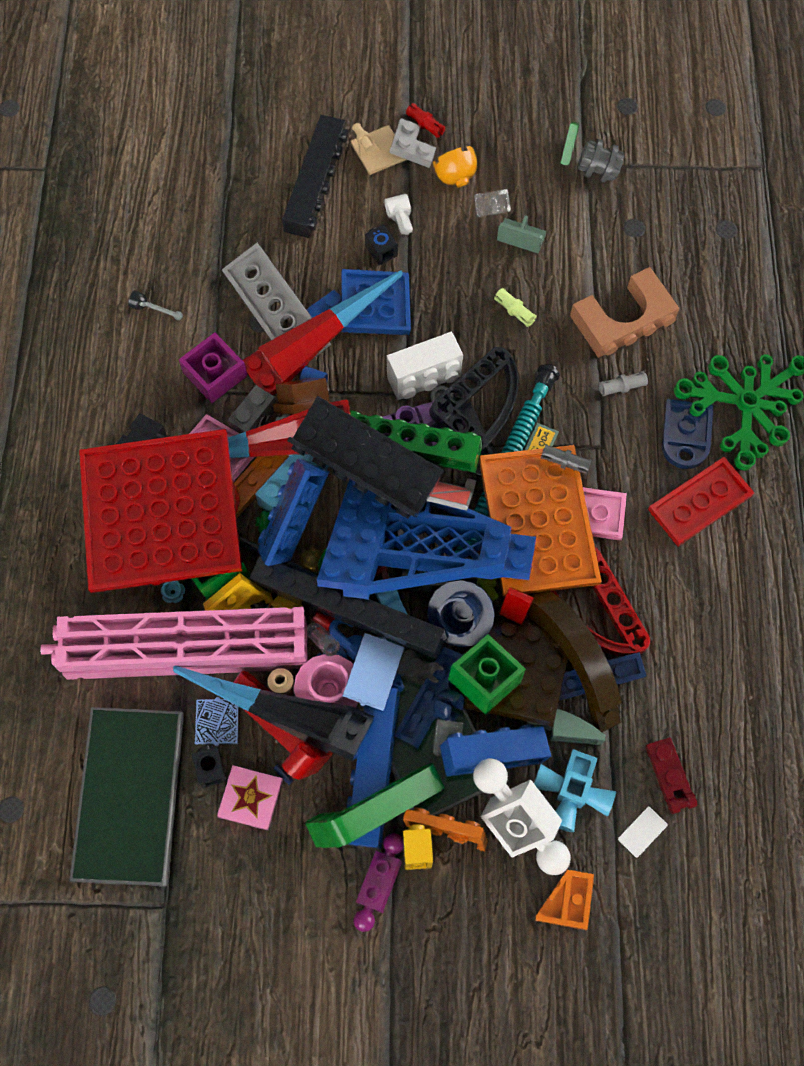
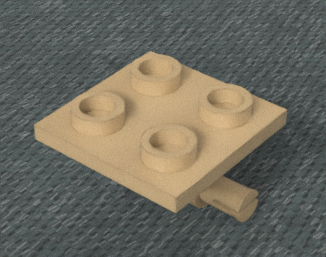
M360 123L353 125L352 128L357 137L351 140V145L369 175L407 160L389 153L395 136L389 125L370 133L364 131Z

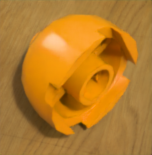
M467 146L468 151L463 152L461 148L449 151L438 157V163L433 162L435 172L443 183L448 185L456 184L457 187H462L469 183L468 179L473 177L477 170V159L473 147Z

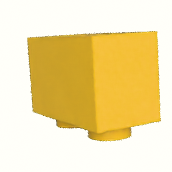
M425 825L408 826L409 830L403 831L405 870L432 868L431 829H425Z

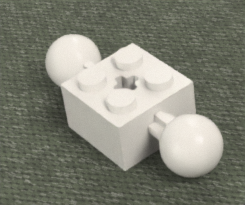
M485 759L479 762L473 773L475 785L485 793H494L496 795L488 801L481 818L511 857H515L537 848V864L543 872L549 875H559L566 871L571 860L570 852L562 842L554 840L562 820L535 784L528 780L510 789L506 784L508 779L507 770L500 761Z

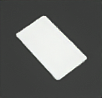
M647 807L618 840L637 858L668 824L651 807Z

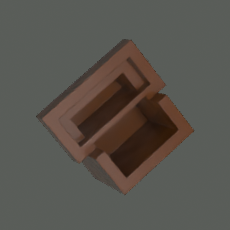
M305 378L276 384L279 403L273 404L274 413L297 414L310 409L317 396L330 402L326 378Z

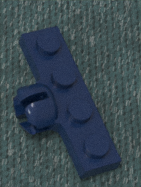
M640 652L607 660L617 685L647 677ZM575 669L565 672L559 701L585 694Z
M443 647L394 734L398 740L418 749L435 719L440 718L451 722L459 718L460 714L451 711V709L454 707L463 711L464 698L459 692L452 690L453 684L448 678L452 664L461 658L463 654Z

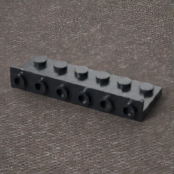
M319 396L316 397L293 438L289 437L287 440L293 444L291 449L302 456L305 453L310 454L314 457L312 462L322 468H325L326 465L335 469L332 474L346 481L347 477L355 481V488L365 494L370 490L376 494L375 500L385 506H388L389 503L398 507L396 512L407 519L410 516L418 517L445 472Z

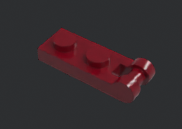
M671 737L647 744L645 748L670 813L673 815L679 813L680 809L697 807L696 797L690 788ZM681 790L683 797L676 799L674 792Z

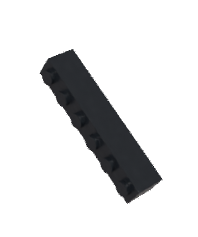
M320 114L282 219L285 233L309 238L312 230H316L318 212L321 213L323 210L324 195L329 193L330 178L335 176L336 161L341 159L342 144L346 143L349 131L346 129L345 120Z

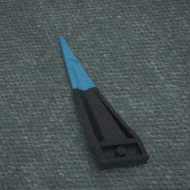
M173 666V671L178 675L326 753L331 751L351 761L356 756L374 720L373 715L352 706L265 691L179 666Z

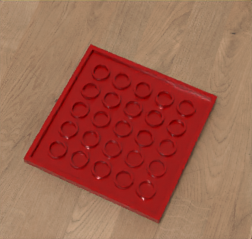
M226 429L79 450L88 590L91 593L242 571L228 433Z

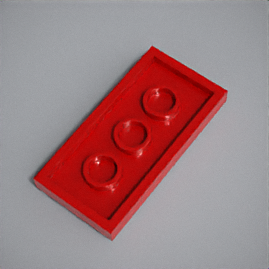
M723 457L649 506L648 511L678 547L751 498L755 492L727 459Z

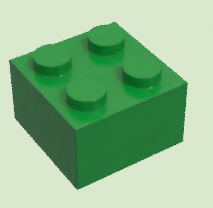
M486 635L452 664L448 680L484 714H487L521 683L526 668L490 635Z

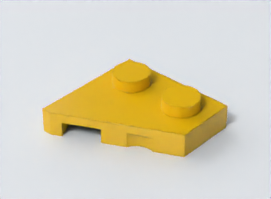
M239 573L204 602L203 606L205 611L251 609L250 605L263 600L267 604L273 601L269 592Z

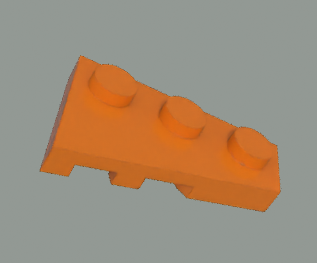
M422 808L405 811L403 820L406 826L425 825V829H431L432 835L442 836V833L448 834L447 837L454 840V842L464 844V842L471 841L477 843L476 849L484 852L486 850L487 837L484 828L477 822L466 820L465 823L457 822L454 817L446 814H440L439 817L429 815V811Z

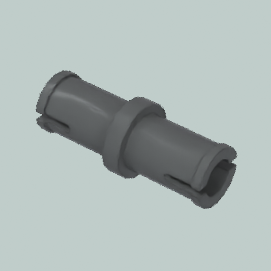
M545 444L540 458L559 464L563 469L568 467L586 475L592 460L571 454L572 451L570 450L563 451Z

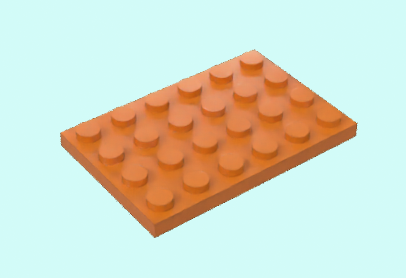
M574 445L554 447L563 451L570 450L572 451L571 454L576 455ZM544 448L480 455L479 457L489 517L511 526V534L536 537L530 579L500 578L503 597L506 596L509 587L530 594L600 585L602 582L580 472L568 467L563 469L559 464L540 459Z

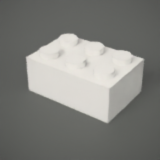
M449 332L387 355V379L397 400L412 398L416 393L424 390L431 391L440 384L452 383L461 377L463 353L453 333Z

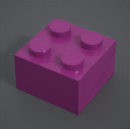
M215 332L178 359L184 375L211 403L247 377L245 363Z

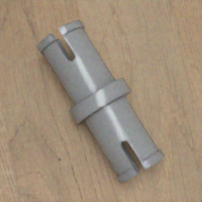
M642 371L628 376L624 374L619 375L616 379L599 382L600 393L602 396L617 392L626 393L629 389L647 386V375Z

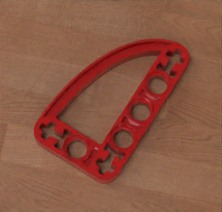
M595 547L598 565H600L599 571L607 576L608 582L594 585L592 588L624 644L608 640L589 627L588 629L597 643L601 645L602 651L622 657L638 652L642 654L650 645V637L602 554ZM607 595H618L620 603L618 605L609 604ZM621 615L630 616L632 625H621L619 617ZM635 627L637 628V630L634 632V635L638 640L643 639V643L641 645L642 647H640L638 644L634 645L632 643L635 637L631 631Z

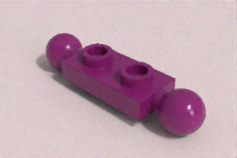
M391 833L385 837L383 846L386 851L384 854L375 852L356 903L364 906L363 910L358 911L353 919L355 928L361 932H367L373 928L375 924L374 910L383 913L402 864L401 860L394 858L404 848L403 838L397 833Z

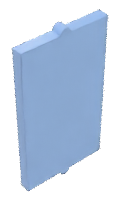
M365 633L343 697L360 702L361 706L368 705L383 711L404 647L388 642L386 638L380 639Z

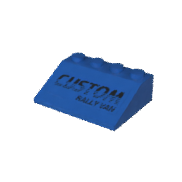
M297 459L296 462L290 465L287 473L289 476L286 485H282L278 493L279 502L270 511L268 516L269 525L267 529L262 531L258 539L260 543L258 552L264 564L272 566L291 561L330 471L304 459Z

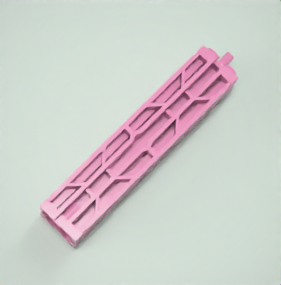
M286 607L74 616L73 618L68 616L57 617V625L53 626V639L58 641V644L41 645V654H51L52 665H55V668L62 672V675L67 680L77 678L94 679L178 675L173 671V666H179L202 674L237 673L242 670L247 672L274 671L278 668L300 670L301 666L308 661L307 619L304 607H293L292 609Z

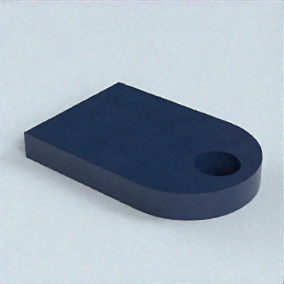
M666 400L662 452L669 463L681 469H693L700 466L706 460L711 448L713 405L707 407L701 416L695 417L689 411L693 402ZM694 406L695 410L701 411L699 407ZM679 453H689L691 456V460H682L679 456Z

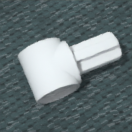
M407 194L384 199L389 219L392 218V220L397 222L401 234L409 235L413 228L408 217L411 213V206Z

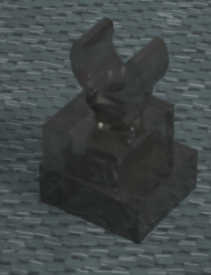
M406 650L396 673L409 683L424 685L426 678L433 683L439 682L433 676V673L436 670L443 671L444 668L436 662L426 664L425 660L417 653Z

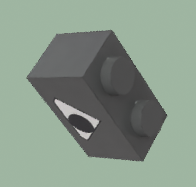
M255 385L227 420L229 428L238 433H243L265 425L274 414L273 404L276 403L275 397Z

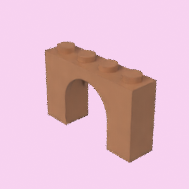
M651 267L632 275L627 287L642 310L643 315L636 321L621 323L612 320L604 313L593 295L573 304L570 317L598 358L605 354L609 356L616 352L618 348L624 345L629 346L638 338L644 335L649 336L662 326L667 327L675 322L679 307Z

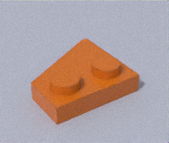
M566 870L535 916V921L587 930L594 874Z

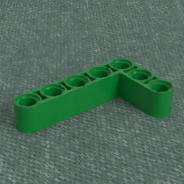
M429 763L345 810L318 814L307 820L305 825L315 847H342L440 792L445 786L435 764Z

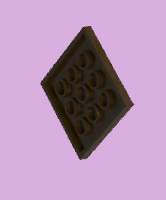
M494 618L493 627L488 635L526 670L521 683L488 713L554 727L568 661L567 655L543 627L525 623L521 625L515 621ZM475 645L467 646L465 649V653L468 652ZM455 687V691L459 692V694H461L464 698L465 709L482 712L457 687Z

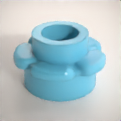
M170 581L163 584L161 594H163L162 598L165 602L178 603L183 599V594L185 593L183 584H180L178 581Z

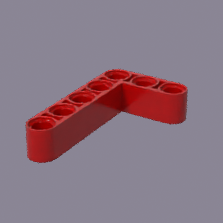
M244 670L233 681V683L269 691L252 674ZM246 711L290 752V755L282 763V767L293 778L300 780L318 773L332 756L333 752L329 751L326 753Z

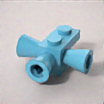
M574 749L571 752L563 777L540 764L534 780L538 790L558 793L556 800L561 803L555 812L562 820L559 829L567 832L575 831L577 808L581 809L586 803L608 816L616 791L590 787L598 758Z

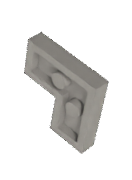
M400 118L389 153L430 168L436 147L416 140L420 125Z

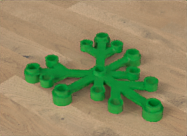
M767 354L762 355L757 361V366L760 368V386L757 390L753 391L754 377L757 374L754 367L746 366L741 371L740 376L744 380L742 388L727 371L729 367L728 360L724 356L716 355L709 362L708 370L713 376H719L734 394L717 391L708 380L707 375L701 371L695 373L692 381L686 378L680 379L674 386V394L679 399H688L690 396L702 398L700 401L693 402L690 406L689 411L695 417L701 416L705 409L716 401L737 405L742 411L741 429L731 436L724 437L720 442V448L724 452H731L736 444L740 442V450L734 459V463L739 470L747 471L755 464L756 457L763 458L769 451L767 444L761 442L751 430L752 415L767 431L772 445L783 446L790 438V432L786 427L781 425L775 426L761 410L771 411L774 416L779 417L787 410L785 402L780 400L774 402L761 398L767 395L787 399L792 405L799 404L804 398L801 390L778 388V386L792 376L804 374V356L797 355L793 357L788 364V368L770 380L773 358ZM762 360L767 361L768 365L764 364ZM696 377H700L703 382L698 381ZM694 406L699 407L701 411L695 410ZM776 406H779L782 411L777 410ZM725 442H729L731 447L726 446ZM757 448H761L763 453L759 452Z

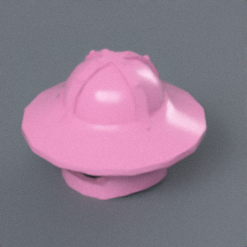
M323 654L311 658L301 666L295 676V697L348 705L356 708L359 702L343 697L353 663L340 655Z

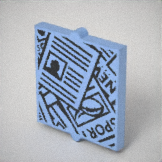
M219 697L210 700H197L195 744H214L215 747H218L219 744H238L239 706Z

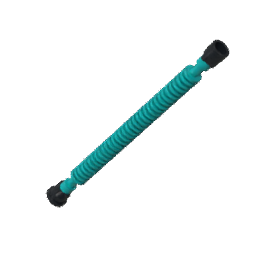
M545 364L538 367L532 399L525 401L501 453L523 451L542 410L539 403L542 398H545L547 392L551 391L554 382L560 377V373L554 365ZM483 489L474 511L489 517ZM472 538L466 542L471 546L478 541ZM459 545L454 552L458 553L464 549Z

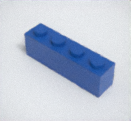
M533 724L521 726L516 730L504 727L492 733H487L486 730H479L467 736H463L462 733H455L447 736V739L440 745L446 777L474 773L477 764L485 759H496L507 769L542 764L551 757L544 726L534 727Z

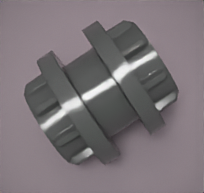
M598 138L595 142L590 140L586 142L582 150L578 169L584 171L583 175L589 178L592 173L599 174V181L603 183L607 180H615L622 167L624 153L619 151V146L612 144L607 149L603 147V140Z

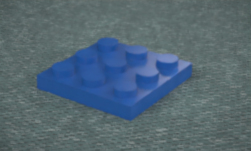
M342 269L341 302L396 272ZM402 272V276L370 303L341 332L410 335L409 273Z

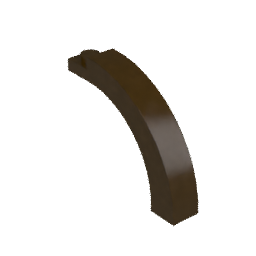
M543 591L529 594L534 597V600L527 612L528 618L543 627L556 640L569 658L584 688L594 727L600 732H604L621 723L617 706L622 703L619 689L605 655L588 627L576 612L553 592Z

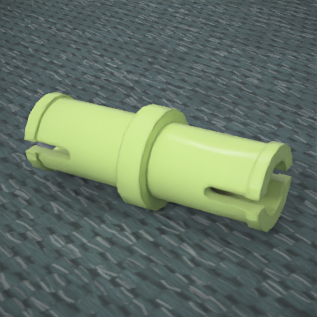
M504 288L496 293L494 300L504 306L508 314L517 317L526 327L534 323V319L537 316L523 306V302L520 299H515Z

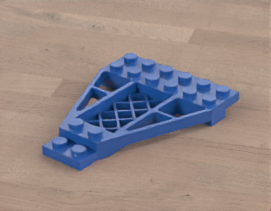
M349 479L318 574L317 585L319 587L342 589L343 596L369 599L370 594L471 577L483 579L507 577L529 580L536 537L511 534V526L469 508L468 510H462L429 501L426 502L425 510L420 512L417 518L410 516L407 519L394 510L395 505L389 503L388 506H385L375 500V493L368 490L365 494L354 487L355 481ZM435 506L458 517L431 514V508ZM402 529L404 534L396 537L393 534L394 532ZM424 532L429 535L422 540L418 537V535ZM450 535L453 539L445 543L442 538ZM387 536L390 539V541L385 543ZM475 538L478 542L471 546L466 542ZM410 539L414 542V544L408 547L402 544ZM434 542L439 546L433 550L427 547ZM459 545L464 549L458 553L452 550ZM394 547H397L400 551L391 550V549H393ZM421 550L424 554L415 552ZM446 553L449 557L439 555ZM471 556L474 560L464 558ZM378 566L409 569L408 576L374 581ZM415 571H426L427 573L415 574Z

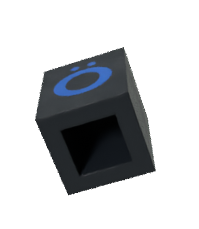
M384 224L374 227L365 233V247L379 266L398 256V243Z

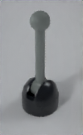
M134 290L130 295L128 302L130 308L141 310L147 306L174 316L176 320H181L183 317L180 311L173 312L149 303L146 296L139 291Z

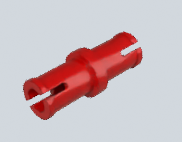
M415 103L408 106L406 115L415 120L420 125V128L428 130L436 138L443 135L445 126L436 121L431 113L424 112Z

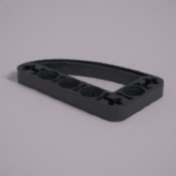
M503 347L492 348L433 402L429 409L430 417L441 428H450L454 432L460 433L468 431L481 436L482 452L501 430L516 401L519 376L513 357ZM499 356L501 359H499L495 364H493L492 361L494 360V358H497ZM479 367L487 368L490 374L483 375L479 371ZM503 369L506 376L505 399L495 422L484 434L459 409ZM464 381H473L475 388L467 387ZM450 393H457L461 397V401H454L450 397ZM444 404L447 405L445 411H442L441 413L437 411V409H441L444 406ZM452 423H461L464 430L457 431L456 429H454Z

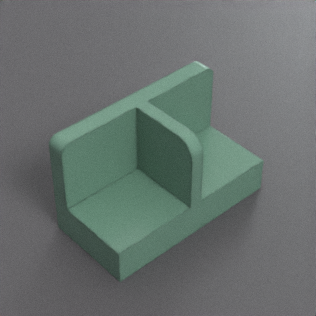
M526 215L522 223L505 218L499 224L497 241L539 254L546 231L527 225L528 216Z

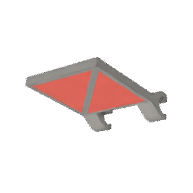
M467 478L465 487L439 481L427 501L468 510L477 480Z

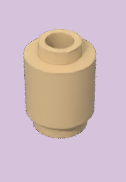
M284 668L272 671L268 677V686L271 691L293 696L295 680L292 674Z

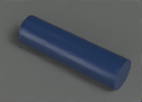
M278 764L274 766L273 769L288 785L292 784L293 780Z

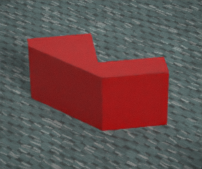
M509 587L499 614L522 625L534 597Z

